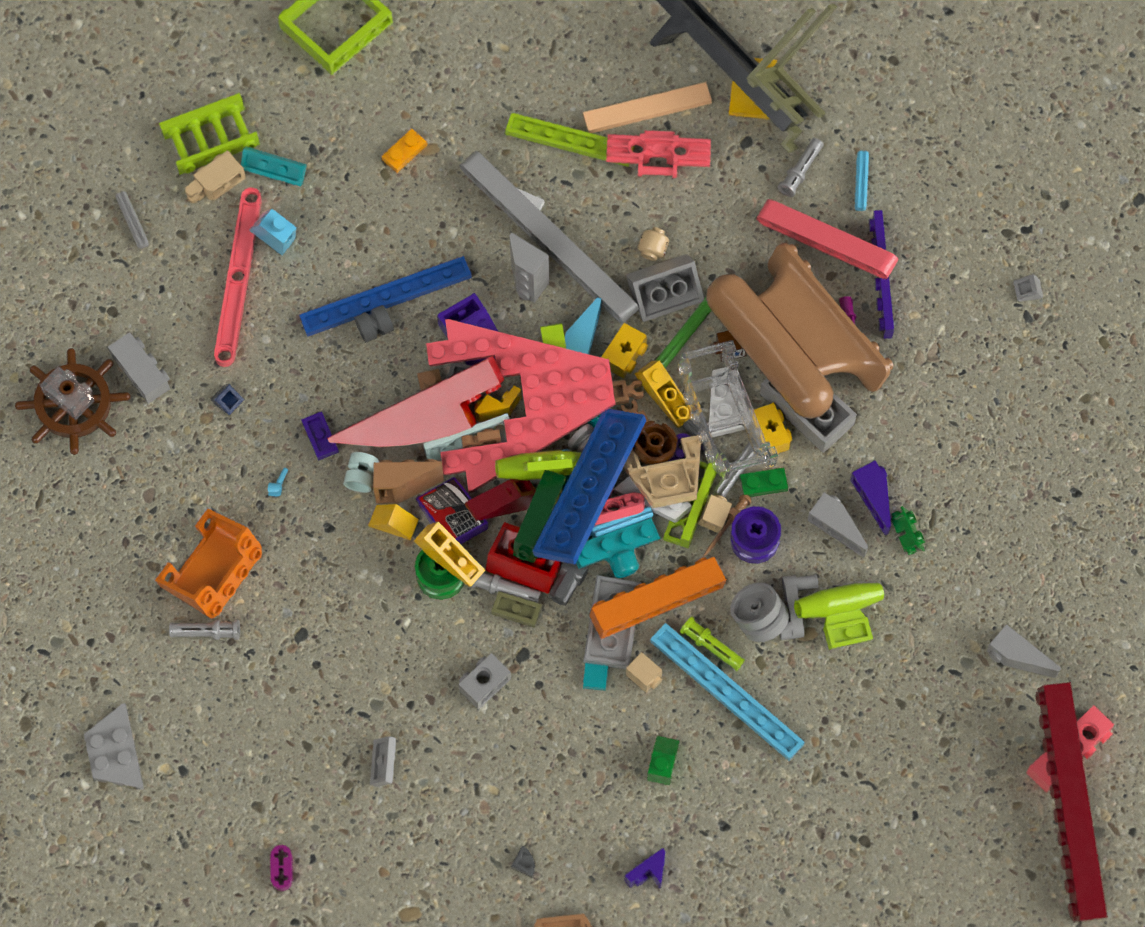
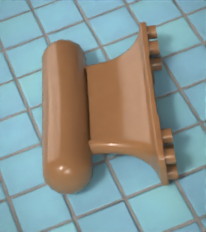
M782 243L776 247L768 261V270L774 277V281L764 292L756 295L742 278L735 274H726L717 277L709 285L706 301L711 311L794 412L804 418L812 419L822 416L830 409L833 401L834 392L824 376L833 373H850L855 375L867 390L875 392L882 387L890 375L893 363L889 358H884L881 355L878 344L874 341L870 342L815 278L811 271L810 263L807 260L802 261L797 255L796 246Z

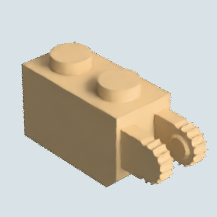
M229 151L217 155L210 164L199 168L193 175L194 181L187 185L185 189L187 200L192 204L204 197H207L209 200H216L246 178L244 168Z

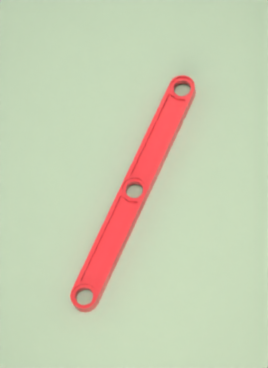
M253 187L245 189L241 194L214 351L215 360L222 367L232 365L236 357L256 235L249 230L259 218L262 203L259 190ZM250 194H254L258 197L257 200L253 203H249L245 200L246 197ZM236 272L244 274V278L240 281L232 279V276ZM227 351L231 356L228 360L223 361L219 359V354Z

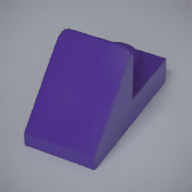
M664 848L625 875L624 881L630 888L634 885L637 887L648 880L647 876L650 875L661 889L666 854Z

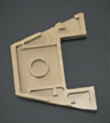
M701 435L681 438L684 459L642 467L638 456L632 449L623 469L652 508L697 500Z

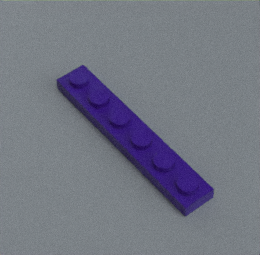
M875 210L872 219H869V232H873V238H871L870 243L886 250L883 211ZM877 276L874 279L875 291H879V298H876L877 311H881V318H878L879 331H883V339H890L894 333L889 277L888 279H882Z

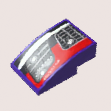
M455 477L415 498L430 524L439 522L460 545L488 529L486 519L476 521L465 506V502L471 500V497Z

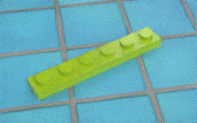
M511 112L505 135L606 161L607 137ZM616 163L627 167L630 165V163Z

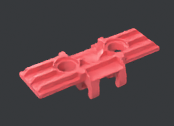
M644 130V134L640 133V136L608 134L606 162L638 164V177H642V175H662L677 178V166L710 167L711 139L679 138V135H674L675 132ZM639 145L643 148V151L635 153L631 148ZM681 147L686 150V153L678 155L674 150ZM652 157L666 158V164L673 167L643 166V164L649 163Z

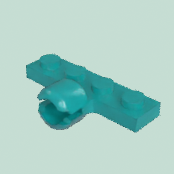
M652 518L587 540L576 562L578 569L600 561H607L616 578H624L635 573L640 568V565L634 554V549L660 539Z

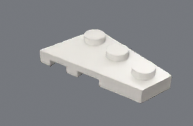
M734 365L712 370L708 437L712 438L750 429L751 422Z
M627 477L613 489L614 493L619 496L633 492L642 494L630 477ZM645 499V507H651V505ZM688 501L657 508L651 507L654 513L674 523H677L692 509V505Z

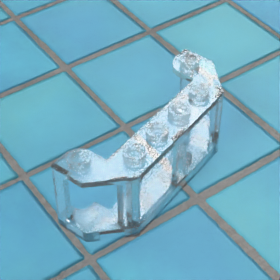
M733 340L682 353L680 363H678L685 391L683 398L685 404L691 408L690 415L693 424L698 426L699 441L701 444L704 443L706 447V459L708 463H712L714 470L724 480L729 478L731 472L763 464L766 468L774 467L778 459L775 446L770 447V442L765 441L739 375L738 361H735L732 354L736 352ZM722 351L724 373L691 381L692 368L689 359ZM727 385L739 415L707 424L695 392ZM742 425L746 430L755 455L728 463L726 455L718 453L711 433Z

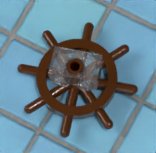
M69 348L67 350L66 365L58 366L47 374L35 365L30 367V373L40 380L35 390L34 400L18 401L15 403V408L17 410L35 409L43 426L32 436L31 440L33 443H39L51 432L57 436L69 438L70 453L76 455L79 452L78 437L86 436L98 428L110 437L116 435V430L105 422L111 408V402L128 401L131 395L128 392L110 393L103 376L114 365L113 360L107 359L97 370H94L89 366L76 364V351L73 348ZM76 377H83L87 380L80 384ZM96 384L100 394L92 395L93 391L91 388ZM100 403L95 413L88 408L91 404ZM60 407L51 418L45 411V408ZM67 413L69 414V425L58 423ZM81 415H84L88 419L87 421L78 424V418Z

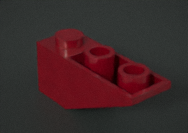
M510 479L465 502V506L476 521L526 511L530 506L536 489L529 480Z

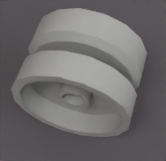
M753 583L744 587L733 598L730 606L731 616L745 636L754 642H765L774 639L784 630L788 623L789 613L787 607L773 587L766 583Z

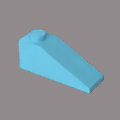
M596 298L565 334L566 349L590 355L602 308V298Z

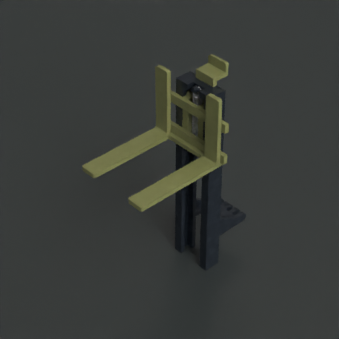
M656 0L671 17L650 40L651 46L656 47L673 43L680 34L687 32L782 132L787 131L789 133L780 145L788 153L796 151L798 147L793 142L803 132L799 128L800 124L809 116L799 104L804 103L818 118L823 117L826 113L790 77L783 67L832 14L837 6L835 4L828 5L775 66L766 68L815 14L816 10L814 8L806 10L765 58L758 63L698 0ZM783 81L796 96L791 97L777 82Z

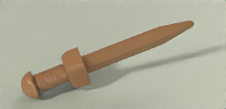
M741 495L736 506L730 508L726 519L727 522L710 543L702 558L715 546L729 525L733 523L735 516L745 509L747 505L750 506V496Z

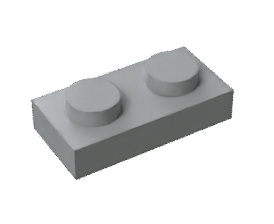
M388 736L374 740L370 785L379 787L392 784L396 738Z

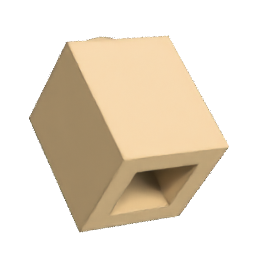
M711 495L704 504L697 524L718 533L725 524L732 503L727 502V499L723 496Z
M641 652L626 668V676L647 693L651 688L654 690L661 683L662 669Z

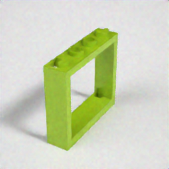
M296 0L292 6L284 9L278 17L280 29L331 75L393 23L392 12L379 0H362L377 15L328 55L293 23L318 0Z

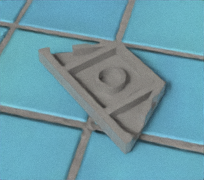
M123 703L84 734L92 776L95 781L112 782L115 785H126L143 790L144 785L126 704Z

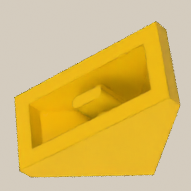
M397 504L376 505L368 526L411 540L419 519Z

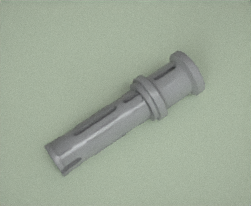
M811 139L796 165L787 171L785 180L779 183L778 189L785 196L794 197L796 188L805 180L806 171L824 146L819 139Z
M482 573L471 586V588L478 587L488 590L490 594L501 591L538 603L539 596L541 595V591L502 580L497 574L493 576Z
M215 620L213 623H170L169 635L170 637H213L215 640H220V638L239 640L240 621L221 622L220 620Z

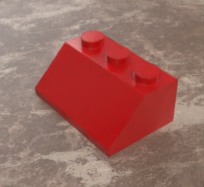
M504 522L488 553L485 571L549 594L562 562L537 557L535 562L532 563L514 557V541L520 527Z

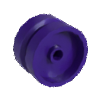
M756 506L743 509L735 516L731 527L730 545L739 559L747 563L760 564L768 561L776 554L781 538V525L778 517L772 511Z

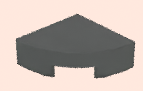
M522 846L511 868L533 878L535 872L533 856L526 847Z

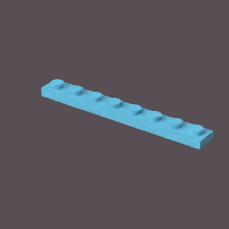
M665 623L650 639V642L788 761L802 748L805 742L668 624Z

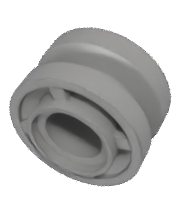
M587 424L577 430L568 443L569 448L573 451L583 452L594 427L591 424Z

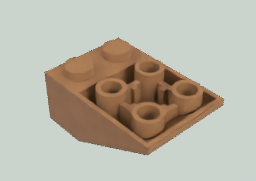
M410 459L403 460L402 462H392L391 460L374 462L373 489L376 504H399L444 481L442 462L434 459H428L424 462H415Z

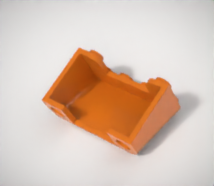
M207 509L195 525L204 538L179 572L168 562L155 581L164 590L209 618H214L222 612L223 607L235 594L242 581L248 576L254 564L261 558L262 547L248 527ZM210 518L209 526L204 529L205 522ZM171 572L169 581H165L166 575Z

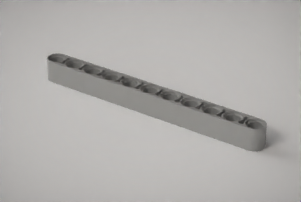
M474 151L459 165L463 173L594 299L602 298V307L619 323L624 324L639 310L636 302L478 151Z

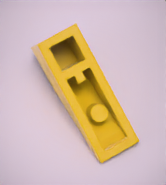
M439 522L428 524L414 540L431 559L469 587L485 571Z

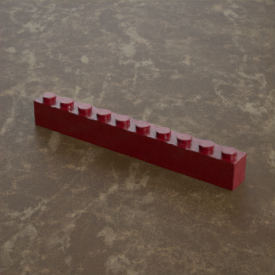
M1071 682L1043 685L1037 689L1038 692H1036L1035 698L1041 710L1039 724L1041 729H1044L1043 749L1048 755L1046 770L1047 774L1051 776L1050 795L1054 799L1056 807L1054 808L1053 815L1059 827L1057 841L1059 846H1062L1063 852L1061 866L1065 870L1067 878L1064 881V886L1070 898L1068 912L1070 917H1073V923L1105 919L1108 916Z

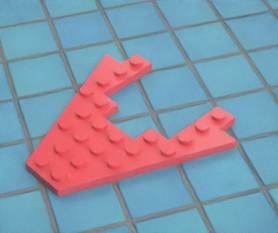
M450 319L445 320L448 340L426 343L430 367L493 356L496 358V363L503 377L521 376L526 417L504 420L507 442L441 452L443 474L451 475L466 472L469 493L497 478L495 471L496 460L522 453L539 452L616 405L609 359Z

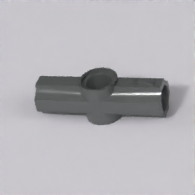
M564 562L559 572V578L549 593V598L559 605L566 606L576 587L580 586L584 581L589 566L578 569L577 564Z

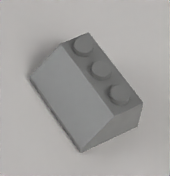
M511 233L509 236L510 258L516 292L522 299L535 303L549 284V256Z
M688 254L626 274L632 298L639 307L638 312L643 322L701 303L704 300L695 261Z

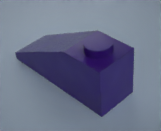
M874 460L852 472L850 481L884 535H887L891 527L887 473L884 467L879 466Z

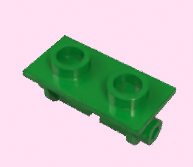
M901 506L902 513L900 511L892 513L891 521L897 534L906 532V534L899 537L904 552L912 555L916 553V548L925 551L923 546L925 539L921 531H917L915 527L917 520L914 513Z

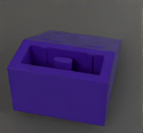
M475 293L437 314L438 326L447 339L446 319L498 331L486 308ZM487 358L464 361V364L472 366Z

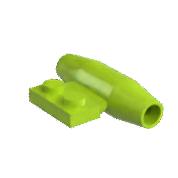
M555 450L522 453L498 459L495 461L496 476L502 479L534 480L541 479L545 470L564 476L571 475L582 452Z
M852 583L824 589L795 600L794 611L798 618L825 617L823 630L829 650L873 640L868 618L860 609L882 601L884 599V590L880 583Z

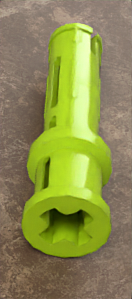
M691 616L681 628L680 633L682 635L686 634L693 639L697 646L701 647L703 645L718 658L734 668L735 671H738L745 659L712 636L709 628H703Z

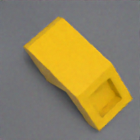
M513 385L510 391L507 390L504 393L501 402L489 395H486L483 400L480 399L474 408L476 421H487L506 413L510 416L522 399L521 389Z

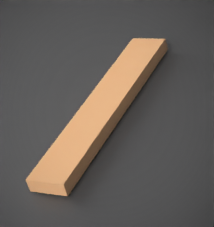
M704 82L583 112V118L587 131L595 133L712 104V99L707 84Z

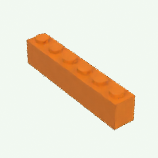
M706 557L701 558L693 566L688 568L682 566L669 576H666V574L654 579L652 583L647 585L646 583L639 584L633 591L628 593L623 591L616 594L609 601L601 600L595 603L591 608L589 616L600 638L603 639L722 589L726 578L715 557L709 559Z

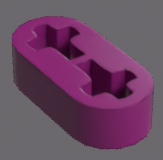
M277 845L272 849L270 855V879L272 886L278 891L288 890L293 882V857L291 850L285 845ZM280 851H284V854L288 855V857L283 859V865H280L279 859L275 858V856L280 854ZM280 871H283L285 878H288V880L284 881L283 885H279V882L275 881V879L280 877Z

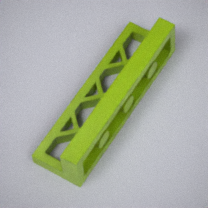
M710 459L709 463L700 461L699 468L706 471L704 477L698 479L697 500L688 501L691 505L694 503L689 517L683 520L680 519L677 523L669 521L663 536L664 541L689 549L697 522L717 474L719 461ZM681 525L683 529L681 539L670 536L671 530Z

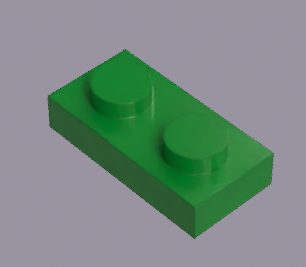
M784 468L740 474L744 495L755 497L788 491Z

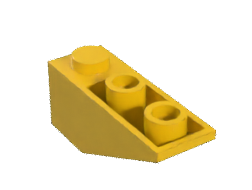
M660 360L651 361L634 373L637 379L642 381L645 391L677 428H680L688 419L696 416Z

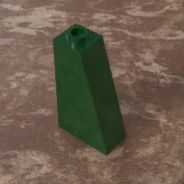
M549 470L544 471L514 541V557L532 563L535 562L537 557L534 556L532 551L565 487L566 476Z

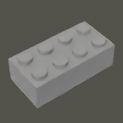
M768 379L761 383L760 395L770 404L774 403L777 410L780 409L783 416L822 453L855 425L857 414L835 394L833 395L830 409L822 416L810 419L795 413Z

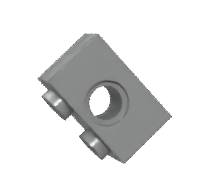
M492 653L488 657H482L476 663V668L471 673L466 672L460 678V683L458 684L459 691L478 710L511 680V671ZM481 676H486L490 679L485 684L477 681Z

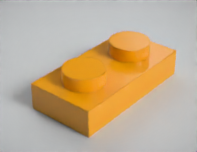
M410 129L382 155V160L398 173L427 146V141L413 129Z

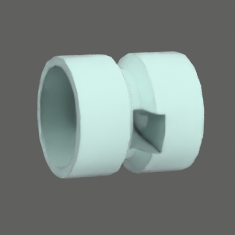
M352 453L348 463L350 470L346 471L343 482L344 486L356 492L367 493L372 491L374 462H379V460L367 453Z

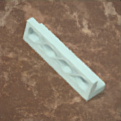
M506 413L476 424L472 428L460 433L423 443L427 460L434 459L442 462L441 452L463 449L462 436H475L484 429L499 430L501 443L507 442L504 420L510 418Z

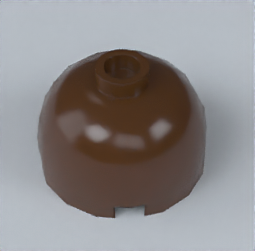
M655 421L645 422L633 447L635 454L642 464L649 466L664 463L673 457L677 448V436L674 430L667 424H654Z

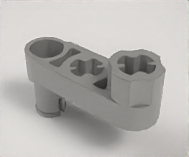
M817 574L797 577L796 575L782 577L789 619L787 626L779 634L781 640L804 637L803 620L796 616L794 602L799 599L798 593L800 590L819 588Z

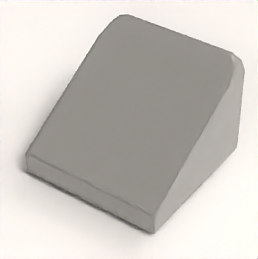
M1034 274L1013 281L1019 302L1043 298L1040 280Z

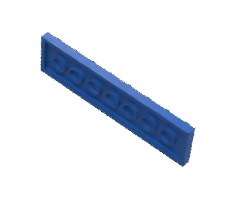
M608 409L601 414L532 551L535 557L576 564L646 422L643 414Z

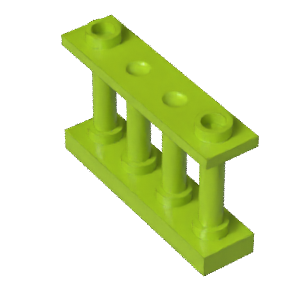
M240 93L159 123L164 139L172 138L181 160L176 161L179 175L192 173L197 168L210 164L217 155L223 154L226 151L234 155L242 152L245 147L254 149L260 145L257 132L249 134L240 114L241 111L245 110ZM228 116L233 117L241 135L240 138L232 141L228 140L220 119ZM212 123L221 145L209 149L200 127ZM188 131L193 132L201 151L192 156H188L180 134Z

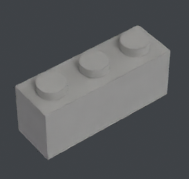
M129 332L108 346L112 358L149 404L170 390L168 384L170 378L163 369L159 371L156 367L157 361L151 353L146 354L143 350L145 346L140 338H134Z

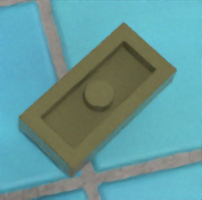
M498 591L491 614L535 628L542 604Z

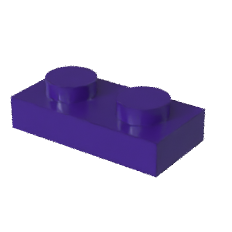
M322 411L301 419L318 461L339 453L336 443H329L327 439L332 434Z

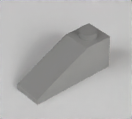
M824 492L809 512L808 521L864 558L867 554L868 545L846 508L836 496L828 495Z
M1007 624L992 640L987 649L990 658L997 663L1001 662L1004 666L1056 678L1061 669L1060 666Z

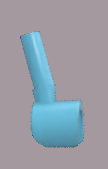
M283 468L277 483L269 482V496L278 497L281 495L282 483L288 472L287 468Z

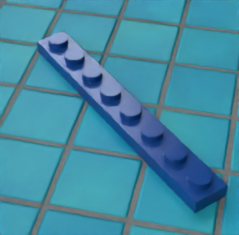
M464 256L305 312L300 314L299 317L305 333L309 337L351 322L355 316L364 312L370 314L371 309L380 305H384L385 309L468 280L472 278Z

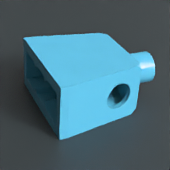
M273 209L262 213L249 230L280 255L285 253L296 237V227Z

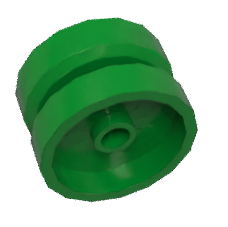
M423 550L417 555L415 561L416 578L419 588L425 595L433 599L443 600L451 598L460 592L465 583L431 559Z

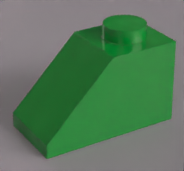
M661 736L656 737L647 781L670 786L680 740Z

